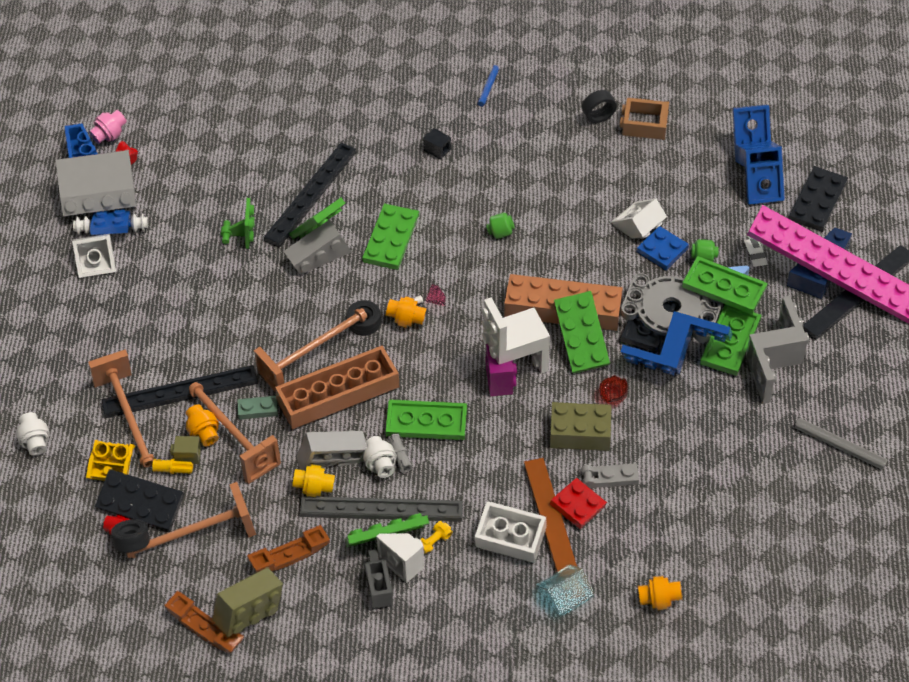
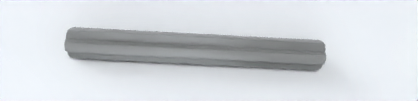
M798 418L795 423V429L879 469H884L887 464L886 458L802 418Z

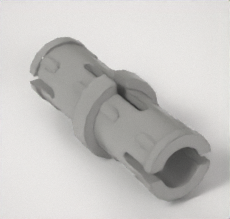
M393 434L391 435L393 440L389 436L388 442L394 448L400 471L402 473L409 472L407 466L410 470L413 466L407 456L408 450L403 446L400 435Z

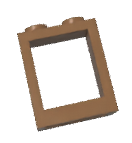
M627 98L626 105L623 104L622 115L624 117L620 119V128H623L622 135L665 140L669 102ZM630 112L660 115V122L657 124L629 121Z

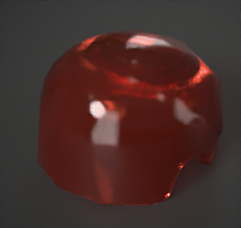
M616 375L605 378L600 383L598 390L601 399L611 405L622 403L629 391L625 378H619Z

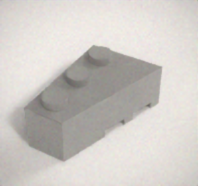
M330 220L284 251L300 275L352 252Z
M363 431L306 432L296 456L299 468L306 471V467L313 464L319 465L326 470L327 466L338 464V467L363 462V454L367 443Z

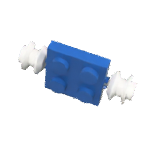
M123 209L112 212H93L91 222L86 216L84 220H80L77 217L76 221H73V230L78 235H80L81 231H84L86 235L89 232L91 235L128 233L131 226L135 232H137L138 228H142L143 232H145V228H148V217H144L143 213L141 217H137L134 214L131 218L130 211Z

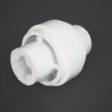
M36 413L23 414L19 418L20 425L16 431L18 442L23 448L28 449L30 455H40L47 450L45 443H47L50 436L48 426L43 420L37 418Z
M379 436L369 438L366 441L367 447L363 454L366 467L372 472L377 473L381 478L389 477L395 471L394 464L397 457L393 446L386 441H382V438Z

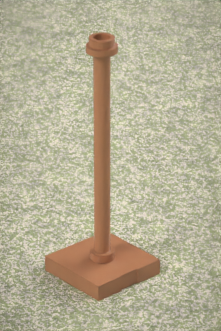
M362 308L356 309L354 311L355 315L278 363H275L261 347H258L254 350L258 374L276 393L275 387L284 384L283 371L281 369L356 322H364L367 318L366 312Z
M126 349L89 361L88 364L94 387L96 388L109 382L114 387L141 454L140 464L143 467L152 466L155 458L153 454L148 453L119 379L132 375Z
M194 382L190 385L189 391L191 396H197L247 450L240 455L244 480L248 484L281 464L278 442L273 435L254 447L203 392V386L200 383Z
M238 483L229 484L236 502V506H233L232 510L153 538L142 550L126 553L128 558H136V553L233 517H241L248 537L256 535Z

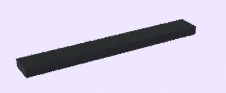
M340 142L264 236L265 242L278 248L282 246L290 236L289 233L298 226L356 154V148Z
M900 245L875 266L894 276L909 264V250ZM848 290L843 291L803 324L804 332H807L808 335L817 340L862 303L864 299Z
M254 365L126 393L125 396L131 411L136 412L198 398L197 396H191L189 391L190 385L194 382L200 383L203 386V392L206 395L258 384ZM117 396L101 399L105 418L124 414Z

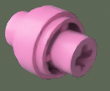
M118 110L112 114L108 112L102 113L95 118V127L89 131V134L98 144L103 140L108 142L114 141L121 135V127L127 121Z

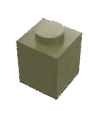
M175 436V443L171 444V456H174L175 461L199 464L201 454L199 436Z

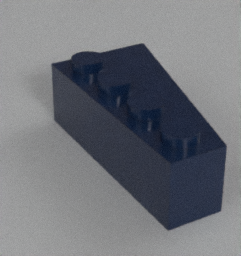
M834 227L824 239L848 251L852 233ZM798 263L789 272L787 286L822 299L831 281Z

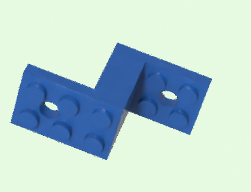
M769 105L732 108L735 161L745 167L747 203L757 204L785 201L782 146L771 141ZM750 120L756 121V126L753 129H748L747 123ZM764 179L769 180V186L766 189H762L760 185Z
M674 311L660 355L622 345L621 354L628 363L637 365L639 362L644 364L645 368L651 370L660 368L663 370V373L674 376L675 373L680 374L693 331H696V335L702 337L711 335L714 336V340L725 342V340L731 341L732 330L731 327Z

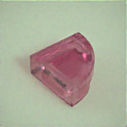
M432 284L427 296V302L445 306L446 297L444 293L440 290L439 286Z

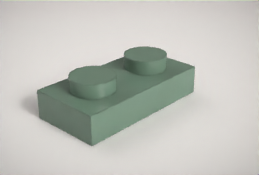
M276 396L237 399L239 420L278 416Z

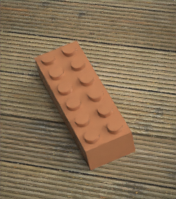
M510 274L505 298L504 317L535 308L542 322L560 324L554 300L591 291L601 329L617 331L623 287Z
M380 346L276 386V398L291 428L295 429L399 388V373L384 347Z

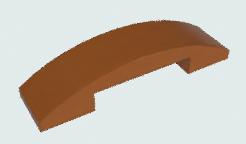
M319 525L302 532L301 538L269 551L263 548L247 555V558L256 573L266 568L275 571L313 555L330 543V539L323 527Z
M179 591L164 605L186 628L222 651L231 654L244 639V636L240 633L227 637L212 621L213 618L194 606V601Z

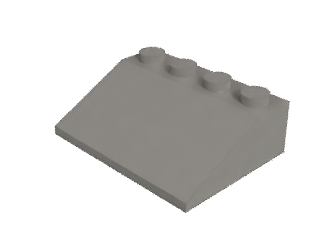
M129 150L55 160L63 216L137 206Z

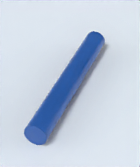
M496 65L492 67L478 101V105L481 107L485 105L499 71V67Z

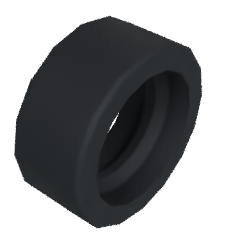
M598 90L589 94L584 99L581 109L589 122L600 123L606 121L615 113L617 103L609 91ZM606 102L600 109L592 111L597 105Z

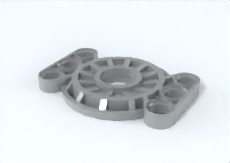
M637 273L634 275L623 301L621 316L625 320H634L639 317L640 321L651 331L666 336L673 312H668L664 309V302L675 301L681 306V309L677 312L703 319L704 316H710L713 318L711 322L714 323L717 322L722 303L683 288L684 278L663 276L650 281L646 274ZM643 280L646 284L638 285L636 281ZM637 294L640 298L632 299L630 295ZM716 302L718 306L711 307L708 303ZM631 308L635 312L628 314L625 312V309ZM693 331L695 340L700 343L708 342L711 338V335L702 337L696 335V331Z

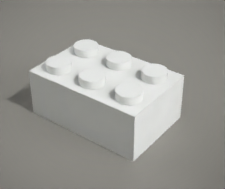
M487 501L475 535L476 547L535 563L547 527L546 517Z

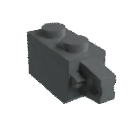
M377 549L368 551L370 562H365V573L372 609L393 605V595L386 560H379Z

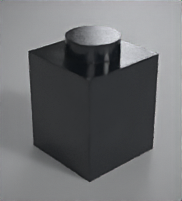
M433 128L423 138L424 151L441 160L451 150V137Z

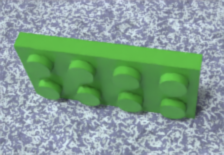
M339 198L289 233L291 238L295 239L298 236L300 239L341 212L342 209L340 207L345 204L344 200Z
M384 204L363 255V263L398 270L419 218V211Z
M697 256L682 283V287L753 314L768 283Z
M588 291L555 299L554 304L572 373L610 365L592 292Z
M725 304L717 323L731 327V341L725 340V342L714 340V336H711L700 364L737 376L747 353L749 335L755 334L762 315L757 313L749 314Z
M389 400L386 436L399 434L400 437L465 440L467 403Z
M421 513L409 516L407 521L402 522V519L399 518L389 521L390 523H387V526L382 527V523L370 526L368 531L362 532V529L350 531L344 539L345 545L350 547L377 540V535L400 534L423 528L429 524L428 516H422Z

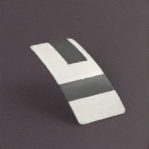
M755 239L744 240L753 266L767 265L760 242Z

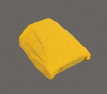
M94 440L86 478L105 481L109 469L129 474L135 445L113 444L111 442L105 443Z

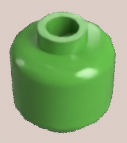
M505 212L491 216L489 224H486L489 235L493 234L496 239L510 236L512 230L515 229L511 215L508 216Z
M698 239L691 246V258L695 261L697 256L713 262L714 258H718V247H715L713 240Z

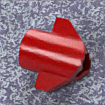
M124 141L119 142L116 152L129 150L132 165L137 160L138 151L129 147Z
M107 515L104 520L103 529L111 535V530L116 524L130 519L122 515L117 517Z

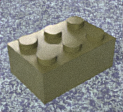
M552 402L550 448L610 451L611 405Z
M266 568L217 593L212 621L229 637L240 633L250 625L257 624L267 616L274 615L278 610L283 583L269 568Z

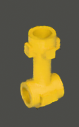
M437 522L433 527L434 533L426 540L424 538L420 539L424 545V554L430 553L434 548L432 545L440 538L445 541L452 535L453 531L446 522Z

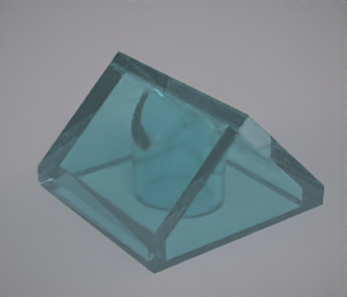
M571 564L536 585L560 617L594 597V592L583 569Z

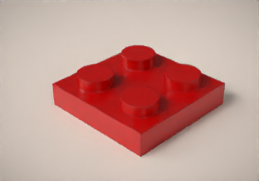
M575 478L550 501V505L579 529L604 509L607 504L604 499L578 478Z

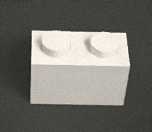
M655 198L634 202L611 223L632 239H643L650 235L652 229L659 227L662 224L661 221L667 216Z
M110 234L73 239L72 243L79 278L116 272Z
M410 534L377 535L378 558L380 560L385 559L387 566L406 583L424 569V545L418 538H413Z

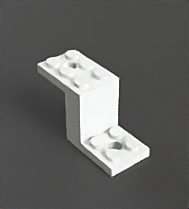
M492 297L485 299L484 308L482 309L484 316L482 321L484 329L482 338L485 344L488 343L492 358H496L500 365L531 354L533 365L538 367L541 374L547 372L549 367L550 335L535 308L502 318Z

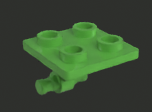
M247 198L245 219L230 226L231 222L228 220L223 222L224 226L221 228L222 243L228 244L231 236H245L246 248L250 247V242H253L254 231L251 230H253L255 225V217H251L254 216V205H251V198Z

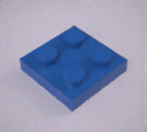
M659 226L637 247V253L667 270L689 249V244Z

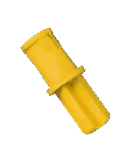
M154 459L152 470L153 472H170V474H174V472L192 473L193 463L175 461V459Z

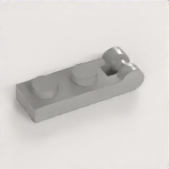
M637 463L595 467L584 465L581 467V473L584 476L583 483L589 488L639 484Z

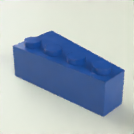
M82 123L64 126L69 158L98 154Z

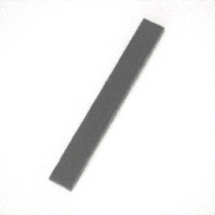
M302 496L300 517L387 520L401 518L402 520H407L409 516L421 513L422 516L427 515L429 521L462 522L463 501Z

